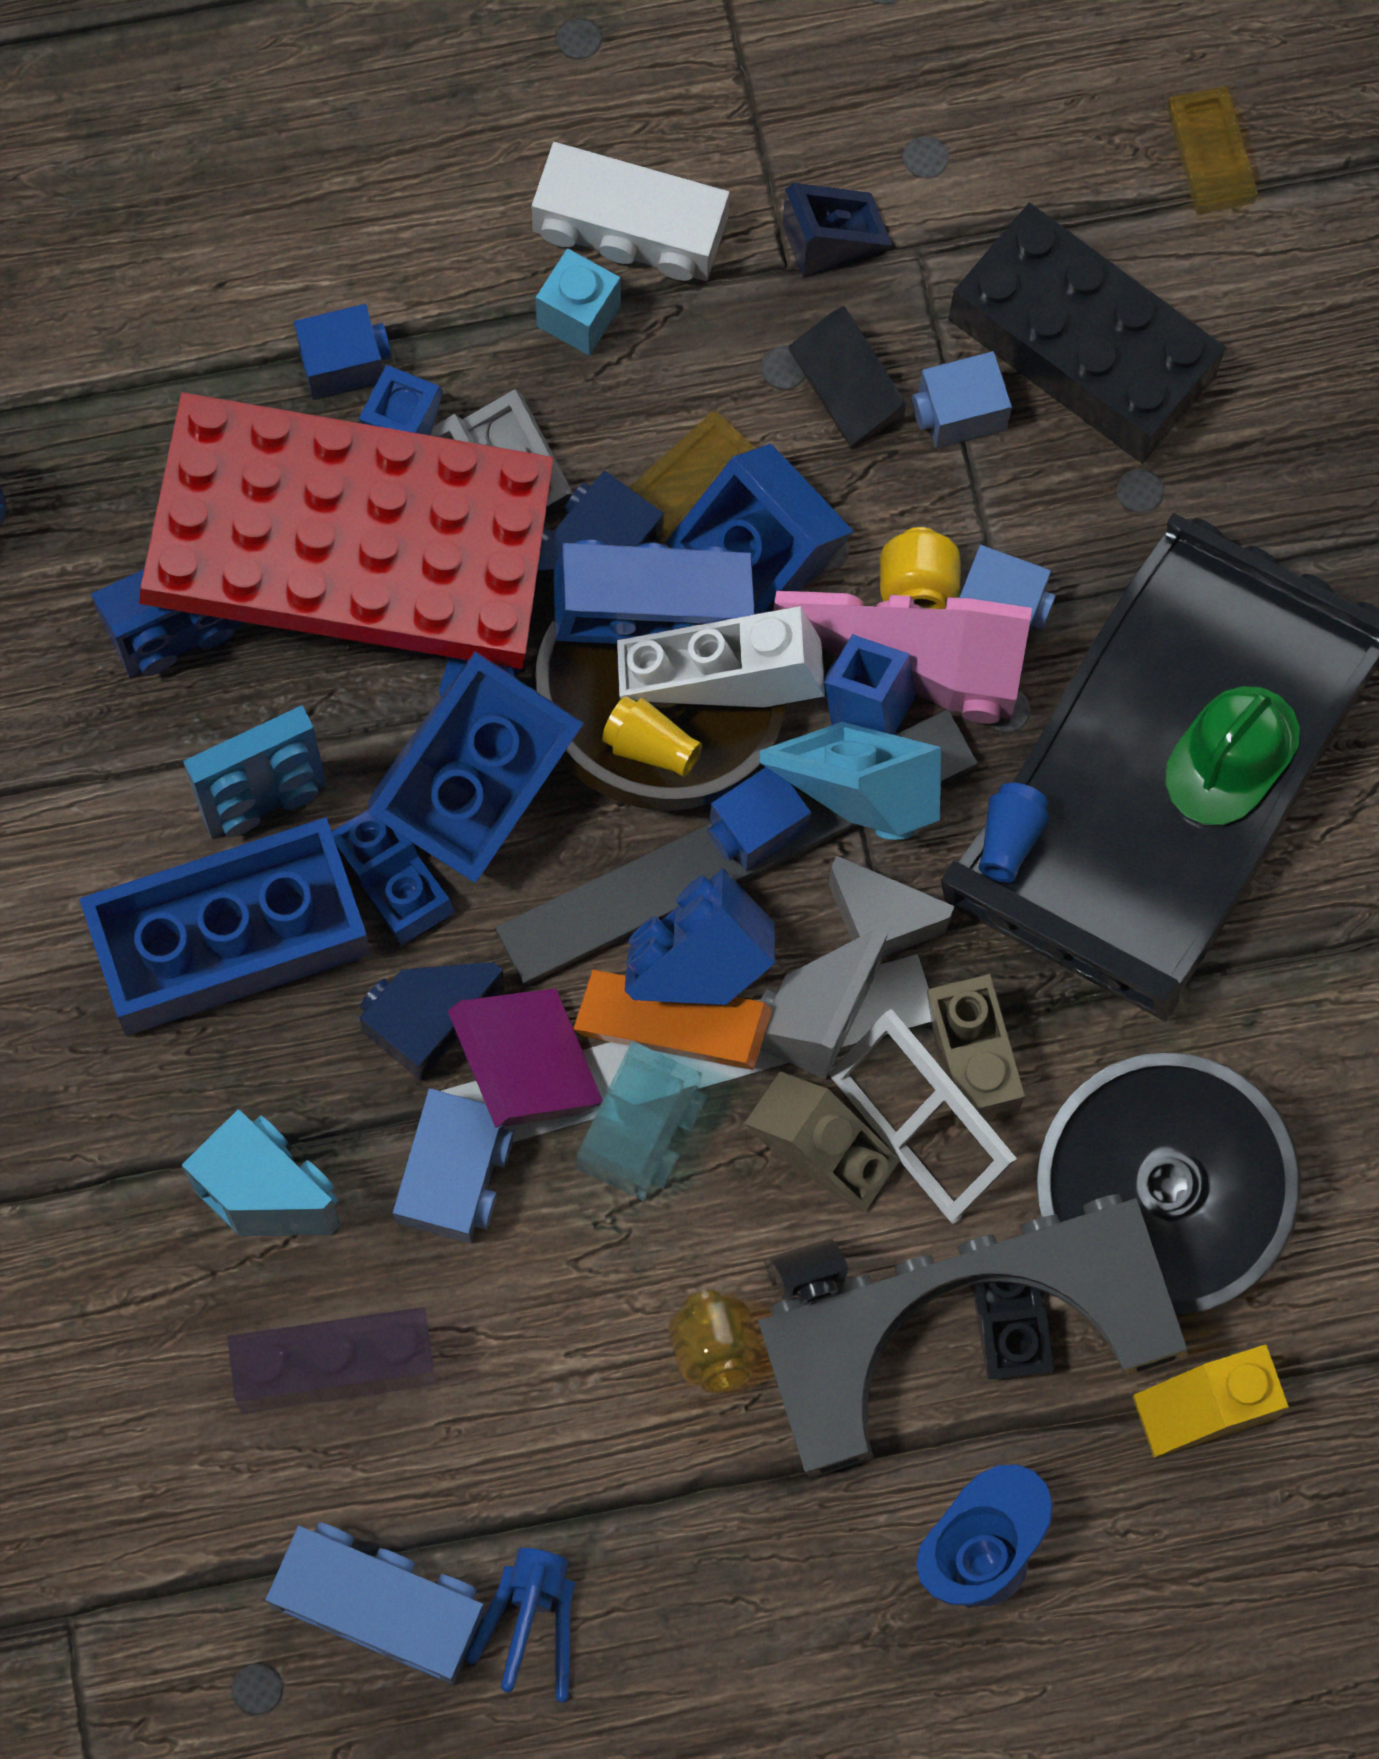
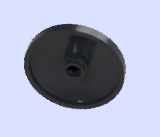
M1152 1053L1128 1058L1108 1066L1085 1081L1070 1095L1052 1121L1045 1137L1039 1159L1037 1191L1042 1217L1056 1214L1060 1223L1085 1215L1083 1209L1085 1204L1105 1196L1120 1194L1123 1202L1137 1198L1175 1314L1181 1315L1208 1310L1227 1303L1250 1289L1267 1274L1279 1259L1294 1230L1301 1199V1172L1296 1146L1282 1115L1272 1101L1249 1079L1230 1067L1200 1056L1182 1053Z

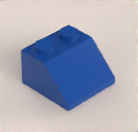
M768 444L733 456L665 543L670 549L700 550L705 547L718 546L724 547L730 552L751 553L755 615L774 611L776 591L799 592L817 577L854 531L772 444Z

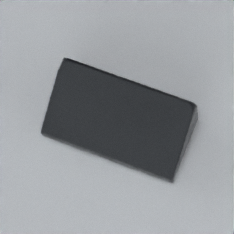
M845 306L832 311L789 345L788 350L850 449L904 420L906 403Z

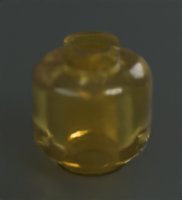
M705 1290L689 1296L683 1302L684 1308L672 1317L668 1327V1336L679 1372L686 1382L702 1387L708 1393H722L740 1387L751 1378L752 1370L758 1365L762 1355L761 1344L749 1309L744 1301L732 1296H721L715 1290Z

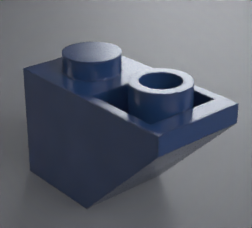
M605 470L592 486L587 482L582 483L572 494L565 506L564 512L567 514L565 519L554 532L549 529L543 531L535 590L538 592L553 590V571L563 543L597 540L606 545L632 547L646 543H657L664 535V513Z

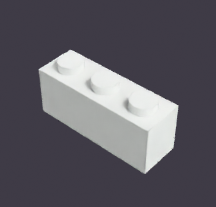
M553 141L531 206L532 230L539 233L546 241L557 246L572 247L578 244L599 250L602 256L613 262L630 264L633 261L657 267L662 274L676 280L687 281L693 277L707 281L728 219L730 192Z

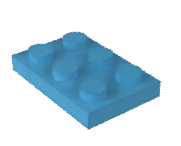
M303 705L183 761L201 818L212 839L224 833L227 837L242 835L260 823V816L281 806L285 810L299 808L312 801L318 795L317 789L326 786L314 727Z

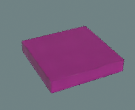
M556 988L461 1000L448 1010L495 1128L593 1112L604 1103Z

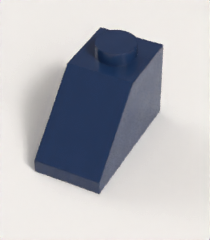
M494 962L402 969L391 982H388L385 978L381 979L364 997L360 1004V1009L364 1013L359 1017L362 1032L422 1081L459 1039L448 1010L461 1000L496 996L505 986L503 970Z

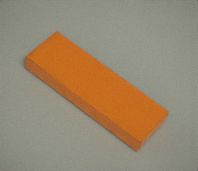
M592 969L573 1028L582 1037L754 1070L772 1013V1009L765 1002L735 997L726 1005L633 1000L625 992V975Z

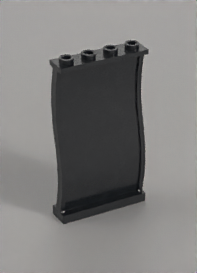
M1173 513L1167 522V530L1164 536L1141 566L1114 607L1068 685L1033 750L1013 783H1021L1033 787L1047 797L1049 804L1046 811L1050 816L1048 824L1019 867L1015 880L1009 883L992 880L979 871L978 866L983 854L985 824L959 862L953 860L941 879L945 902L1167 1022L1179 1002V995L1234 911L1327 746L1378 668L1379 608L1362 601L1354 604L1334 594L1333 589L1322 579L1311 574L1298 576L1278 565L1276 559L1266 551L1255 546L1243 548L1225 539L1223 534L1207 521L1198 518L1189 521ZM1241 686L1262 687L1280 695L1294 710L1300 726L1299 747L1290 764L1281 773L1259 804L1243 818L1225 825H1203L1185 817L1171 801L1166 786L1167 762L1176 744L1208 703L1222 692Z

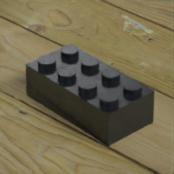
M1030 202L953 290L948 318L950 322L989 351H994L997 357L1141 464L1146 461L1216 377L1226 346Z

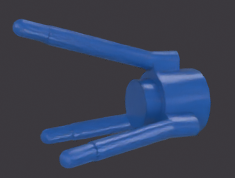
M534 1548L518 1549L514 1567L504 1566L499 1588L466 1655V1661L469 1664L474 1665L478 1662L512 1593H514L511 1603L520 1607L501 1682V1689L506 1693L514 1689L535 1612L550 1613L552 1603L554 1602L556 1603L555 1697L560 1703H565L568 1700L570 1605L576 1583L565 1579L569 1560L560 1555Z

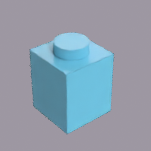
M567 248L535 297L537 327L590 356L621 307V277Z

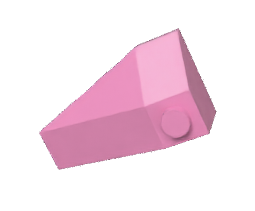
M776 591L774 611L801 606L821 639L822 648L840 656L853 634L909 653L915 694L950 711L962 712V716L972 722L991 724L998 722L1000 718L1011 720L1018 694L1032 608L970 598L948 597L946 609H924L915 605L911 596L890 595L889 601L880 602L874 607L864 606L860 598L848 593Z

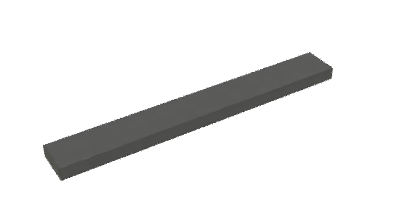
M948 709L895 734L896 736L941 747V786L976 770L977 761ZM792 785L811 811L809 831L747 872L736 857L727 861L719 853L707 832V829L713 826L710 823L496 926V934L525 988L632 936L651 917L656 916L660 921L663 920L679 906L676 903L679 894L699 876L704 875L709 880L724 868L740 884L860 825L847 821Z

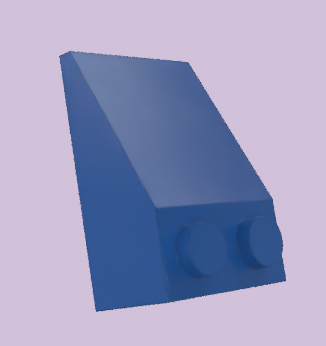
M475 651L404 746L368 800L367 813L476 883L582 727L583 722Z

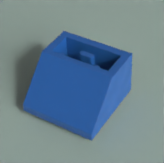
M144 569L91 594L97 614L129 678L143 673L145 676H151L163 672L175 664L178 655L197 646H200L202 649L218 646L232 637L235 632L234 629L243 625L242 621L139 604Z
M724 868L709 880L704 875L699 876L679 894L676 899V903L679 905L661 921L656 916L651 917L630 937L628 943L631 947L628 949L626 962L625 992L633 1000L726 1005L775 964L774 921Z

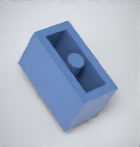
M429 1088L393 1210L396 1223L472 1244L476 1227L487 1230L497 1192L487 1190L494 1165L504 1168L506 1166L515 1130L505 1126L495 1128L485 1103Z

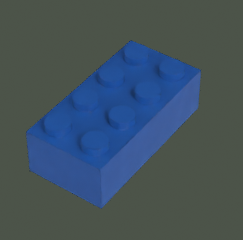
M327 817L79 898L117 1018L126 1036L371 955L367 935Z

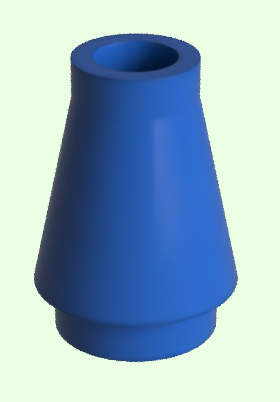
M1010 782L1002 784L999 792L989 798L983 854L978 866L979 871L992 880L1005 883L1015 880L1019 867L1050 820L1049 813L1046 811L1049 801L1043 793L1028 785Z

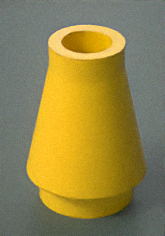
M627 696L623 697L612 711L602 735V741L613 747L614 755L667 769L683 777L687 776L692 770L702 749L701 742L687 735L644 698L636 702Z

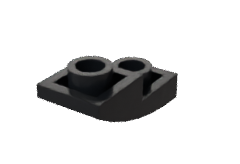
M832 1239L816 1242L768 1257L764 1260L771 1285H778L782 1300L798 1295L800 1304L812 1303L836 1294L838 1292L836 1283L845 1281L849 1270L843 1253Z
M1010 1283L972 1285L988 1380L1054 1372L1046 1306L1042 1305L1041 1290Z

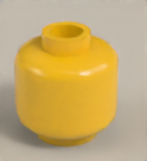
M915 527L895 536L884 545L879 558L882 601H889L890 595L911 596L914 604L924 609H946L948 597L960 598L962 592L961 559L957 545L950 538L926 527Z

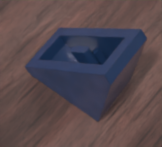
M793 183L785 189L782 226L803 278L882 253L892 246L872 193Z

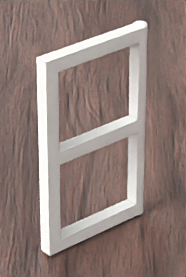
M892 1009L885 1012L838 1065L829 1071L828 1075L889 1149L900 1159V1162L952 1224L958 1223L962 1218V1214L1017 1159ZM887 1032L935 1089L933 1094L897 1132L849 1076ZM945 1102L994 1159L990 1166L955 1201L950 1198L906 1145Z

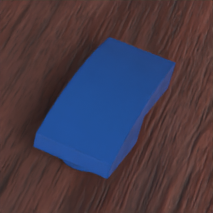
M368 810L333 830L332 835L342 859L389 930L402 946L451 916L455 911L446 893L419 858L413 842L368 814Z

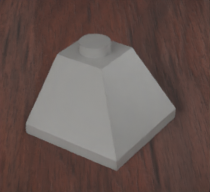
M874 929L786 975L778 993L767 989L760 1001L765 1002L772 1009V1013L760 1050L826 1080L879 970L887 934Z

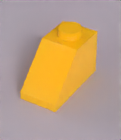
M1266 1344L1203 1364L1132 1396L1154 1459L1277 1420L1289 1407Z

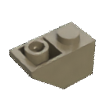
M988 974L927 989L939 1066L986 1122L1018 1114L1025 1095L991 975ZM951 1109L956 1129L966 1127Z
M781 1071L744 1123L783 1161L863 1212L870 1206L900 1161L829 1089Z

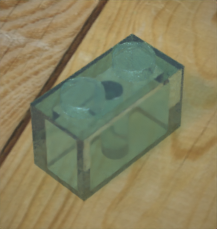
M631 1041L576 1155L575 1169L643 1201L646 1200L652 1185L664 1190L680 1154L670 1150L671 1145L680 1127L690 1132L693 1130L706 1102L707 1096L697 1092L703 1073Z

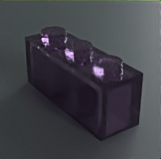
M425 1307L227 1336L235 1402L242 1414L437 1385L429 1320Z

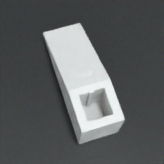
M801 606L617 640L619 695L621 699L627 696L635 701L644 698L648 702L769 707L825 696L821 639Z

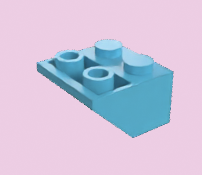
M238 1109L182 1164L193 1191L239 1236L332 1235L341 1226L335 1209V1205L339 1200L331 1192L334 1189L333 1184L308 1160L298 1167L291 1160L293 1156L285 1147L288 1144L287 1140L261 1115L252 1122Z

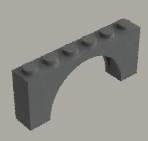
M1120 1194L1105 1196L1083 1206L1085 1215L1061 1223L1056 1214L1040 1217L1021 1225L1022 1235L997 1243L995 1235L978 1237L959 1245L957 1248L960 1255L937 1263L934 1262L932 1255L913 1258L895 1266L896 1276L872 1283L869 1275L859 1276L836 1284L838 1292L834 1294L835 1296L807 1304H800L797 1296L772 1305L770 1307L772 1316L760 1319L758 1323L805 1473L812 1479L874 1459L868 1432V1400L872 1379L880 1357L890 1339L912 1314L939 1296L959 1288L985 1283H1010L1041 1290L1059 1298L1086 1317L1101 1333L1115 1354L1125 1378L1188 1358L1187 1347L1137 1198L1123 1202Z

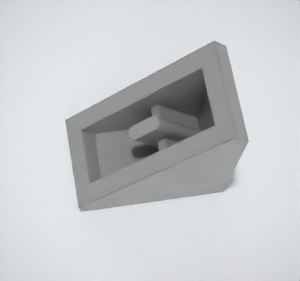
M837 855L831 866L829 887L851 941L874 929L886 933L887 938L882 957L945 935L955 906Z

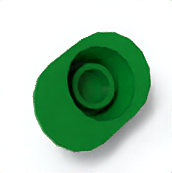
M1241 686L1224 691L1207 704L1176 744L1167 762L1166 786L1173 804L1185 817L1203 825H1225L1246 816L1259 804L1281 773L1290 764L1299 747L1300 726L1294 710L1280 695L1262 687Z

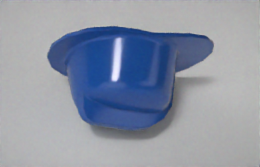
M1014 1464L997 1465L979 1473L963 1488L919 1547L916 1567L921 1584L931 1596L950 1605H964L967 1608H972L973 1606H992L1004 1602L1014 1595L1026 1578L1030 1557L1041 1544L1051 1524L1053 1502L1047 1484L1035 1471Z

